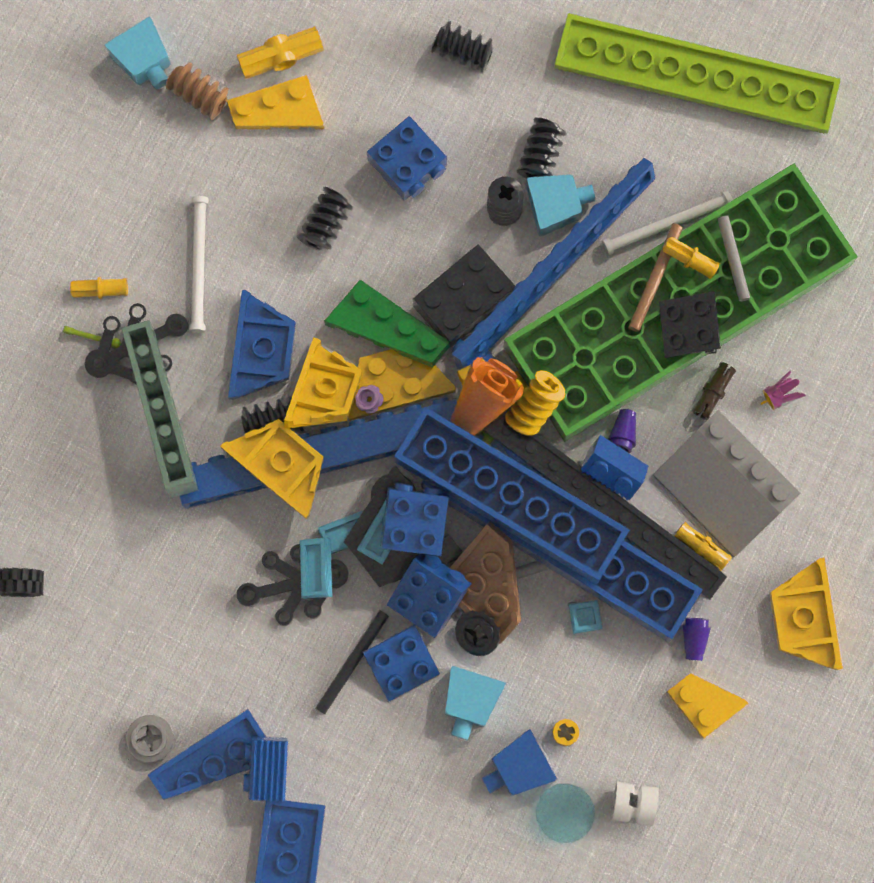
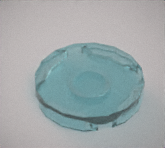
M557 784L548 788L541 795L536 806V821L540 830L549 839L559 843H573L583 838L591 830L595 819V806L590 796L581 787L572 784Z

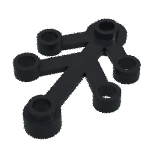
M135 303L130 307V319L127 326L140 323L146 317L147 311L142 304ZM135 307L143 309L141 317L133 316L132 311ZM181 314L170 315L165 325L154 330L157 341L169 335L173 337L183 336L188 330V322ZM109 316L103 321L104 332L98 349L91 351L85 358L86 371L96 378H103L111 373L129 379L133 384L137 385L136 381L132 378L133 369L115 363L125 357L129 358L124 337L121 346L110 351L114 333L120 330L121 323L117 317ZM109 320L117 322L115 330L107 329L106 325ZM174 320L182 322L180 330H173L171 328V323ZM161 355L162 358H166L169 361V366L165 369L167 372L172 368V360L167 355ZM97 358L104 360V366L101 369L94 367V360Z
M296 544L291 548L290 556L293 561L300 563V558L294 557V551L300 548V544ZM269 551L262 556L264 567L269 570L275 569L290 579L260 587L252 583H244L237 590V599L241 605L253 607L262 598L292 591L283 608H280L275 615L278 624L288 626L292 623L293 613L302 600L301 571L279 559L275 552ZM268 556H275L276 563L269 566L265 563ZM332 559L331 569H336L340 572V576L337 579H332V589L342 587L347 582L349 572L347 566L342 561ZM253 591L255 594L254 599L246 601L244 599L245 592ZM314 598L312 601H308L304 606L305 615L310 619L318 618L321 615V606L326 598ZM312 604L318 606V612L315 615H310L307 612L308 607ZM288 612L290 614L289 620L281 622L279 620L280 613Z

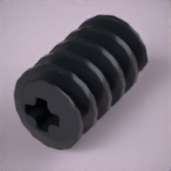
M448 21L438 31L431 52H435L440 47L439 55L444 57L450 51V60L455 61L460 56V64L463 66L471 60L470 68L472 70H475L481 64V73L483 74L493 53V39L489 38L483 44L482 34H479L473 40L471 39L472 30L469 29L465 35H461L462 26L458 25L452 31L451 21Z
M535 117L533 119L535 125H532L530 128L532 135L528 136V145L523 149L526 156L520 158L522 166L517 168V173L526 179L530 177L553 176L546 168L556 167V163L550 160V157H559L560 153L553 149V147L563 146V142L557 139V136H566V131L561 129L558 124L548 119Z
M502 176L495 179L489 186L487 211L489 219L497 225L509 226L520 218L524 190L516 179Z
M323 187L325 194L318 196L320 204H315L312 207L315 214L307 216L309 223L303 224L302 230L304 233L297 235V238L303 244L315 250L332 248L327 242L328 238L337 239L332 229L342 230L343 227L337 220L348 219V216L342 212L343 209L353 210V206L348 202L347 198L328 187Z
M288 397L286 406L283 405L280 399H277L275 408H272L267 401L265 402L264 411H261L259 406L254 404L253 413L251 414L246 406L243 407L241 420L244 433L254 429H261L266 424L278 419L284 423L292 397Z

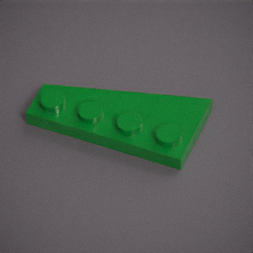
M362 280L357 282L324 320L325 326L333 329L336 327L346 331L348 335L367 339L381 348H390L397 351L399 355L432 368L450 347V342Z

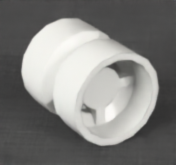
M616 782L611 820L629 822L632 818L636 824L654 826L659 789L643 785L639 789H635L633 784ZM630 800H635V807L629 805Z

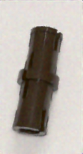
M719 363L711 381L705 383L703 387L704 393L692 410L698 416L705 407L700 416L704 420L710 418L709 416L719 399L722 400L726 394L724 390L736 373V369L731 366L723 375L729 365L727 363Z

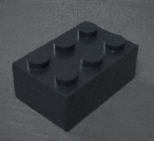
M478 244L413 298V307L436 333L450 342L449 348H451L459 339H462L471 332L479 322L484 321L494 311L495 306L500 301H504L513 292L515 285Z

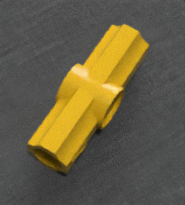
M314 26L289 36L285 34L273 36L266 40L264 45L238 54L237 59L245 79L270 70L283 71L291 68L297 63V60L322 52L324 47L319 33Z

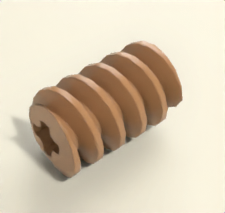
M188 62L184 67H176L167 79L166 89L173 90L176 96H182L186 103L192 102L193 108H201L200 111L203 115L210 114V119L214 120L221 113L227 102L229 88L225 87L219 92V81H215L210 86L211 76L206 75L203 79H200L202 70L198 68L192 73L193 63Z

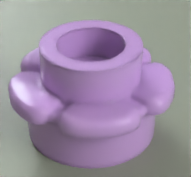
M368 385L358 390L356 405L359 410H365L366 413H374L383 404V395L379 392L378 387ZM371 396L372 400L368 402L367 398Z

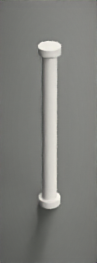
M729 191L722 192L720 197L614 239H603L604 250L608 256L612 255L614 250L670 229L673 223L680 225L718 210L733 200Z
M204 196L191 198V204L194 205L192 314L188 331L193 333H202L206 329V325L203 324L205 208L208 205L209 199Z

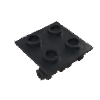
M715 291L659 301L665 358L704 351L705 354L717 353L716 349H721Z

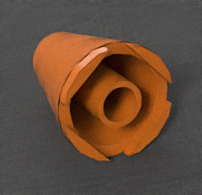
M478 357L472 362L450 422L473 436L516 403L523 395L524 387L522 384L519 387L515 381L518 377L516 373L507 365L493 358H490L487 362L481 361L483 357Z

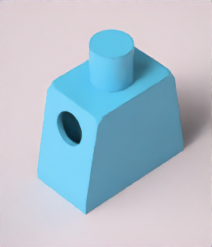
M150 16L105 44L109 56L137 85L144 83L148 79L155 89H160L166 85L168 77L163 70L168 68L171 63Z
M573 175L530 177L526 180V190L539 237L580 220L582 217L581 205L595 202L592 185L576 188Z
M452 666L445 710L446 716L456 718L451 735L468 740L473 724L485 727L506 682Z

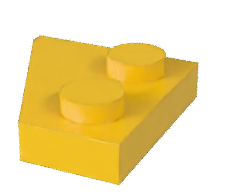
M691 673L667 691L668 695L703 739L749 704L745 699Z

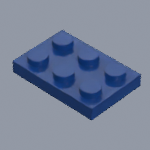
M266 800L255 883H316L326 805L286 800Z

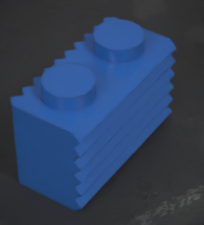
M600 435L587 451L581 470L586 472L587 475H591L592 478H596L597 482L601 481V485L606 484V488H611V491H616V494H620L621 497L630 500L643 484L649 466Z
M251 737V744H245L244 762H250L249 774H244L243 792H248L249 800L285 801L287 738Z

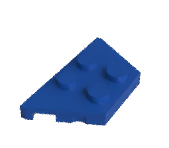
M242 290L228 394L230 400L282 383L290 378L296 322L288 316L279 313L266 302L263 303L255 298L247 290Z

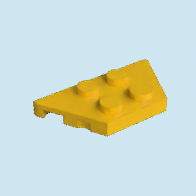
M313 337L284 419V428L347 421L361 380L362 370L354 364L345 361L343 356L336 351L330 353L321 346V340Z
M392 349L359 358L358 368L362 370V375L357 392L361 387L374 385L379 388V392L383 395V404L378 407L376 412L366 413L365 410L361 411L357 407L355 395L348 418L349 421L451 394L456 392L454 384L436 365L432 368L399 355L397 351ZM371 396L367 398L368 402L372 400Z
M279 419L266 424L261 429H254L245 433L242 437L221 444L222 450L306 520L308 519L324 457L290 428H284V423Z
M822 557L769 593L778 650L834 670H842L843 666L825 557Z

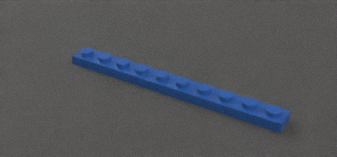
M643 158L637 165L632 166L626 177L619 184L612 186L608 195L600 203L595 204L581 222L573 226L570 234L562 242H558L543 261L538 262L534 266L532 273L524 281H520L504 301H500L495 306L494 311L485 321L477 324L474 332L465 341H461L456 346L452 356L459 370L472 364L478 357H483L656 179L652 162Z

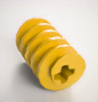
M540 370L536 372L535 378L531 379L529 386L523 390V395L517 403L512 405L511 411L506 413L505 419L509 426L524 435L537 434L547 418L551 416L553 410L557 408L559 402L565 397V389L562 383L547 371Z

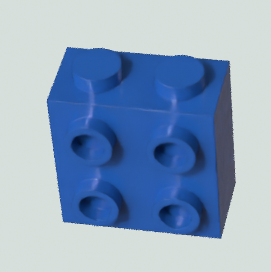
M410 116L367 151V160L404 201L409 196L412 198L416 197L425 188L424 184L428 180L439 178L446 170L447 156Z
M395 483V488L388 487L380 543L381 548L441 556L449 497L442 494V489L425 487L424 492L413 491V485Z
M420 553L410 564L386 605L435 638L445 628L472 583L467 581L465 576L459 571L451 570L441 563L437 556Z

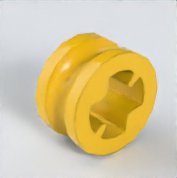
M570 719L558 721L552 730L553 739L562 746L572 745L579 737L577 724ZM565 724L567 728L572 727L574 734H570V736L573 738L569 741L565 737L559 738L557 731H561L559 726Z

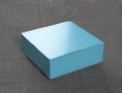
M598 600L568 605L573 634L603 629Z

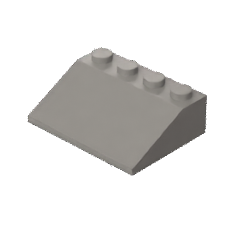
M719 410L653 474L733 557L738 555L800 494Z

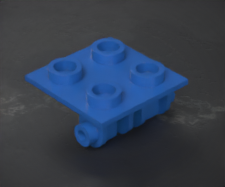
M415 624L363 652L388 702L440 674Z

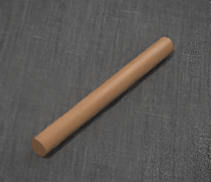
M673 223L665 242L670 237L678 240L683 227ZM662 249L630 322L629 329L633 331H640L671 258Z

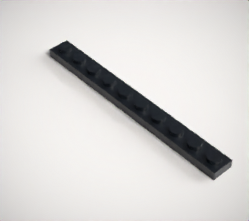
M507 410L482 429L553 484L628 528L630 531L625 537L651 558L703 589L701 595L707 600H711L727 578L724 573L620 495L616 494V492L611 491V488H606L605 484L601 485V481L597 482L596 478H592L591 475L582 472V467L539 434L524 435L514 430L506 422L505 415L508 412Z

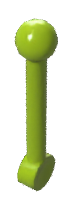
M64 326L62 331L69 335H76L98 342L102 338L101 336L79 331L69 326ZM113 338L111 347L116 349L121 346V341L118 338Z

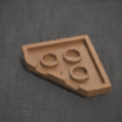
M490 521L450 569L459 571L465 576L467 581L472 583L458 606L465 613L471 610L477 612L485 611V614L489 617H495L494 622L497 627H500L499 638L501 640L499 644H501L521 622L513 541Z

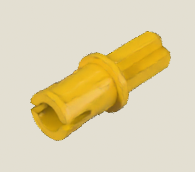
M673 237L668 238L663 246V252L684 263L685 268L690 267L709 279H712L719 268V262L698 252L697 247L692 249Z
M97 277V280H73L70 283V293L74 298L98 297L102 299L103 296H128L127 278L102 279L101 277Z

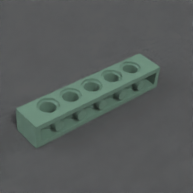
M150 320L123 327L121 329L165 490L170 499L198 491Z

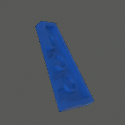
M246 709L148 773V776L163 800L211 782L250 770V762H244L245 744H251V737H266L249 709Z

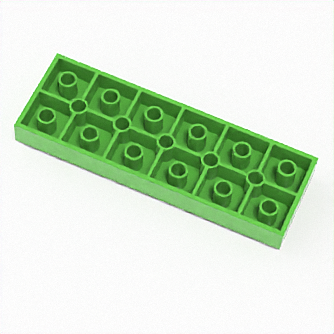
M795 163L681 232L678 241L692 249L697 247L698 252L719 262V268L712 279H709L690 267L685 268L684 263L671 256L639 332L629 329V325L664 242L504 339L503 347L528 386L531 379L535 378L536 372L540 370L553 374L562 383L565 389V397L559 402L557 408L553 410L549 419L564 442L707 355L704 351L665 358L659 301L715 291L720 344L722 346L853 265L858 258L857 254ZM723 216H729L750 294V299L746 301H739L717 220Z

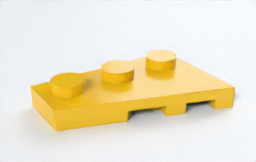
M307 75L227 100L236 129H324V124Z

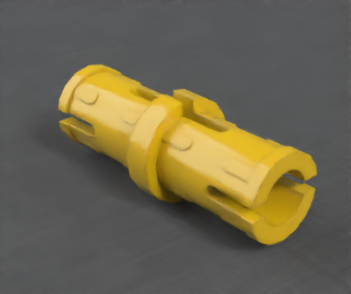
M686 522L681 525L674 537L689 546V548L720 571L724 569L732 557L711 542L712 539L709 536L704 537Z

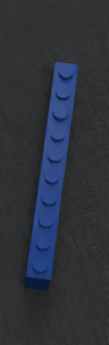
M444 397L432 401L433 405L427 406V408L450 421L457 401L456 399L449 401V397ZM420 404L406 407L404 409L405 412L396 415L393 412H385L377 415L376 420L366 422L365 419H358L349 422V427L338 429L337 426H330L321 429V434L309 436V433H303L298 436L324 457L320 474L394 456L425 407L422 408ZM225 455L210 457L208 463L197 465V462H191L198 491L181 495L180 499L182 506L188 509L268 487L232 457L225 458Z

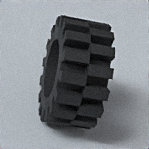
M0 568L1 596H43L44 571L28 568Z

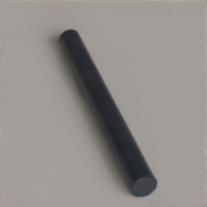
M379 610L315 709L324 715L326 714L364 656L363 652L368 650L389 618V615Z

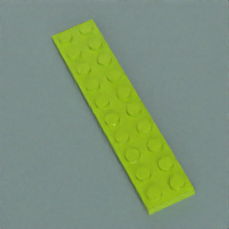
M570 13L567 15L554 66L555 69L827 134L829 131L841 78Z

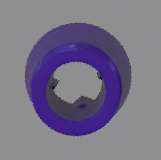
M620 409L608 440L628 453H631L632 448L636 446V412L630 409Z
M686 617L685 624L682 625L686 653L685 659L703 661V655L711 631L709 619Z

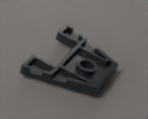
M396 465L391 468L387 477L343 540L379 587L401 580L412 561L420 554L391 550L382 565L357 550L387 498L388 487L395 488V483L411 485ZM448 534L443 538L441 556L437 557L441 560V563L447 564L457 560L463 552Z

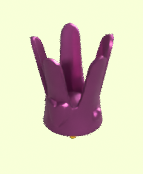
M790 370L774 386H768L763 390L766 400L760 404L763 405L768 402L774 410L781 407V404L799 399L806 395L799 392L785 395L799 385L798 379H786L791 374Z

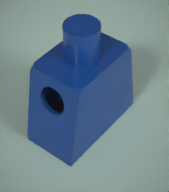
M531 729L494 756L491 760L496 770L482 777L490 794L506 786L510 796L557 780Z

